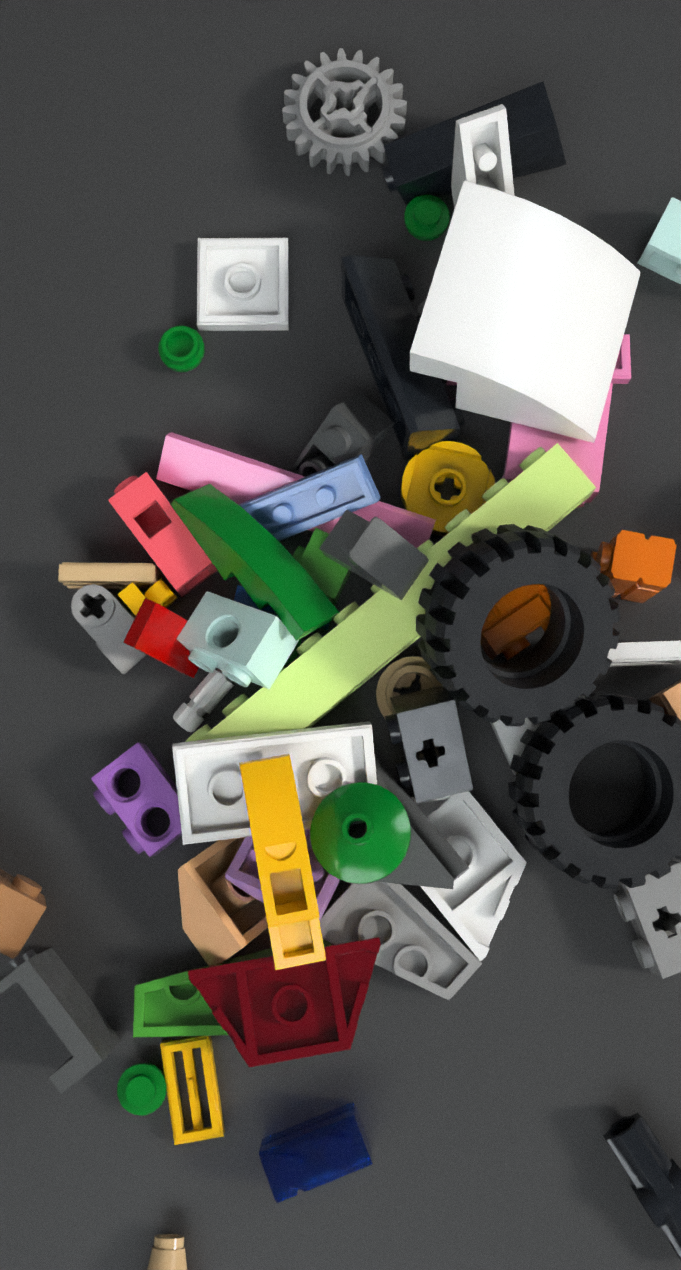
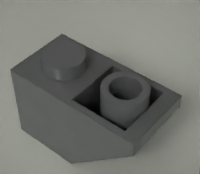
M360 392L331 409L289 471L306 477L362 454L364 461H366L395 423Z

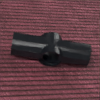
M639 1113L625 1116L612 1124L603 1137L633 1182L630 1186L655 1226L662 1228L669 1239L670 1245L681 1261V1169L672 1158L669 1159L657 1137Z

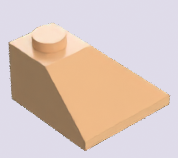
M245 837L218 840L178 869L182 929L209 967L219 965L268 928L264 903L225 879V873Z

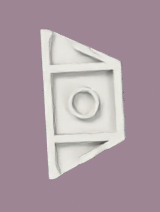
M469 791L417 803L418 807L469 867L463 875L454 880L453 889L420 887L479 961H482L487 956L490 949L489 944L499 921L504 917L510 903L509 898L515 885L518 884L527 862Z

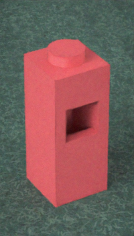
M147 472L140 477L136 475L130 476L115 488V495L108 499V501L181 597L218 571Z

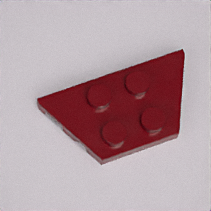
M380 938L324 947L326 956L324 961L276 970L274 958L269 956L189 970L188 977L213 1011L212 1014L223 1030L228 1033L249 1068L350 1050L376 957L381 946Z

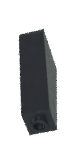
M544 81L384 145L389 163L382 165V171L390 192L398 190L406 205L421 195L441 197L452 194L451 179L456 120L501 104L504 105L507 113L513 178L565 165L566 160Z

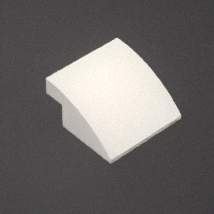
M463 181L410 350V371L456 382L455 408L594 443L641 272L612 246L567 218L517 196Z

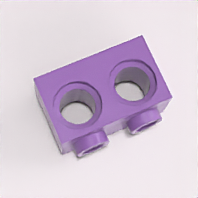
M137 742L91 778L98 788L93 792L95 799L109 815L115 812L127 826L122 831V834L138 854L145 851L149 857L155 856L182 836L177 786L146 744ZM129 769L136 771L140 777V788L131 797L123 795L118 787L121 774ZM157 807L164 809L170 818L169 828L161 836L153 834L147 827V816L150 811Z

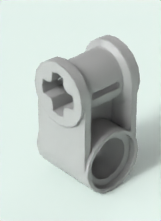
M95 584L85 585L74 594L71 610L76 621L96 641L97 647L110 662L125 675L146 656V654L123 643L136 616L129 612L103 586ZM94 598L99 602L106 599L101 606L105 612L101 618L94 615L86 616L91 611L90 606L87 604L90 599Z

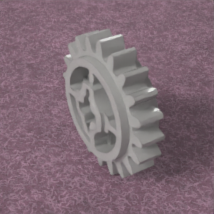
M339 48L336 61H331L325 52H321L320 67H316L313 63L306 60L304 62L305 77L299 74L291 76L292 89L284 91L285 107L282 108L283 123L287 124L286 137L288 141H295V150L298 156L310 151L309 162L311 167H315L324 159L326 160L327 174H331L339 163L343 165L346 176H350L352 164L356 162L364 172H368L369 157H373L376 161L383 164L386 154L384 145L398 140V135L404 134L405 119L403 117L406 116L407 101L401 100L403 85L402 83L393 84L394 70L392 68L379 73L380 58L375 57L365 65L363 64L362 50H358L355 53L353 60H347L343 48ZM320 98L323 102V106L320 108V119L313 122L309 112L314 102ZM376 103L380 116L371 128L367 124V116L369 114V107Z

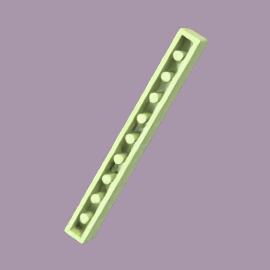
M558 443L547 452L542 447H539L522 461L519 467L523 472L510 483L505 478L500 479L482 495L486 503L472 514L468 509H465L456 515L445 526L449 533L435 545L430 540H427L417 548L427 556L429 561L402 601L373 585L370 589L374 595L364 604L359 606L355 601L334 617L333 620L337 624L335 628L324 637L319 632L313 634L296 649L300 657L285 668L283 666L270 689L262 687L249 699L245 694L240 695L222 710V713L226 716L224 720L213 729L208 724L204 725L185 742L311 728L421 637L416 632V617L419 614H425L426 610L418 603L423 588L431 590L435 580L429 574L438 563L444 567L452 559L447 552L458 542L466 547L473 543L472 534L485 528L497 534L499 525L515 524L522 529L530 525L548 532L587 500L596 489L595 485Z

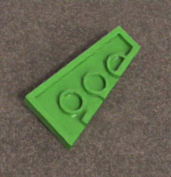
M323 940L324 947L331 946L330 942ZM272 947L256 953L225 960L219 965L273 956ZM188 971L134 986L133 1038L228 1035V1033L223 1030L212 1014L211 1008L196 986H193L189 980Z

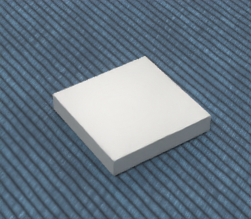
M198 238V331L289 330L288 238Z

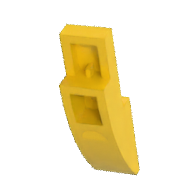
M290 754L241 762L239 765L275 969L279 970L324 961L326 956L319 921L320 916Z

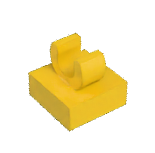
M162 579L153 584L145 594L133 582L118 594L135 616L145 598L165 608L177 599L176 595Z

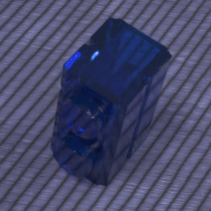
M354 1102L262 1139L259 1149L260 1160L276 1203L296 1196L300 1189L306 1192L373 1164L372 1149Z

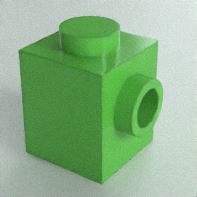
M315 528L307 547L304 548L299 545L293 557L309 573L331 603L336 606L352 571L322 553L319 548L329 533Z

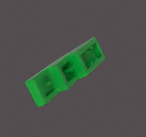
M208 484L173 499L170 505L223 579L227 580L236 576L259 610L270 605L296 641L329 623L339 613L309 573L284 546L248 512L214 486Z

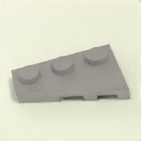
M385 882L351 884L325 911L320 920L323 940L334 945L379 937L381 946L375 965L447 1000H450L482 965L401 884Z

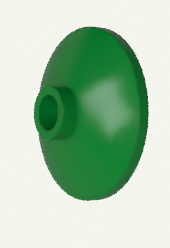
M366 782L346 784L328 794L317 807L310 828L312 849L322 867L337 879L352 884L373 883L390 875L404 860L411 840L410 820L402 803L387 789ZM356 821H363L367 825L365 835L357 839L352 838L349 834L351 824Z

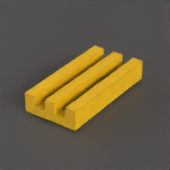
M185 1036L177 1040H162L160 1047L174 1145L224 1137L225 1128L211 1036ZM194 1048L201 1049L211 1127H204ZM182 1051L193 1123V1130L185 1131L174 1057V1052Z

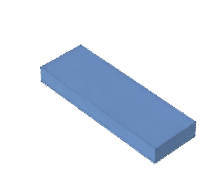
M360 454L238 505L280 541L339 518L346 510L354 512L377 503L381 497L364 458Z

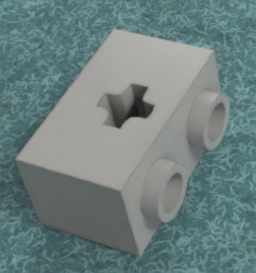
M672 860L668 863L671 867V872L660 879L648 873L645 875V885L629 888L619 882V893L614 894L615 904L624 922L631 921L638 938L632 941V946L639 964L643 969L649 968L651 973L662 979L681 972V862ZM657 909L669 914V917L663 920L665 930L653 926L652 922L659 919Z

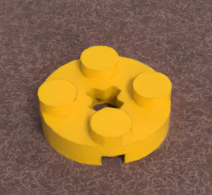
M454 441L438 442L430 445V448L421 451L418 455L416 454L408 462L402 476L401 500L405 510L436 520L432 534L446 536L449 532L445 529V526L456 515L465 509H468L472 514L486 503L482 495L495 484L494 476L491 469L489 472L487 465L481 460L482 456L474 448ZM445 478H451L454 480V487L460 489V495H454L450 500L441 499V493L435 491L434 485H442Z

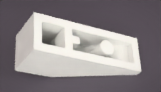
M503 104L456 120L451 179L454 210L463 181L514 195L507 113Z

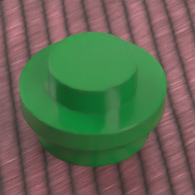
M418 196L411 200L405 209V227L418 240H434L446 231L450 218L447 205L436 196Z
M175 326L163 334L159 341L158 351L162 362L169 369L176 372H187L196 368L201 363L205 353V346L202 337L196 330L187 326Z
M137 1063L130 1066L121 1075L117 1084V1096L120 1104L126 1111L134 1115L143 1116L153 1113L162 1105L167 1094L164 1074L158 1067L150 1063Z

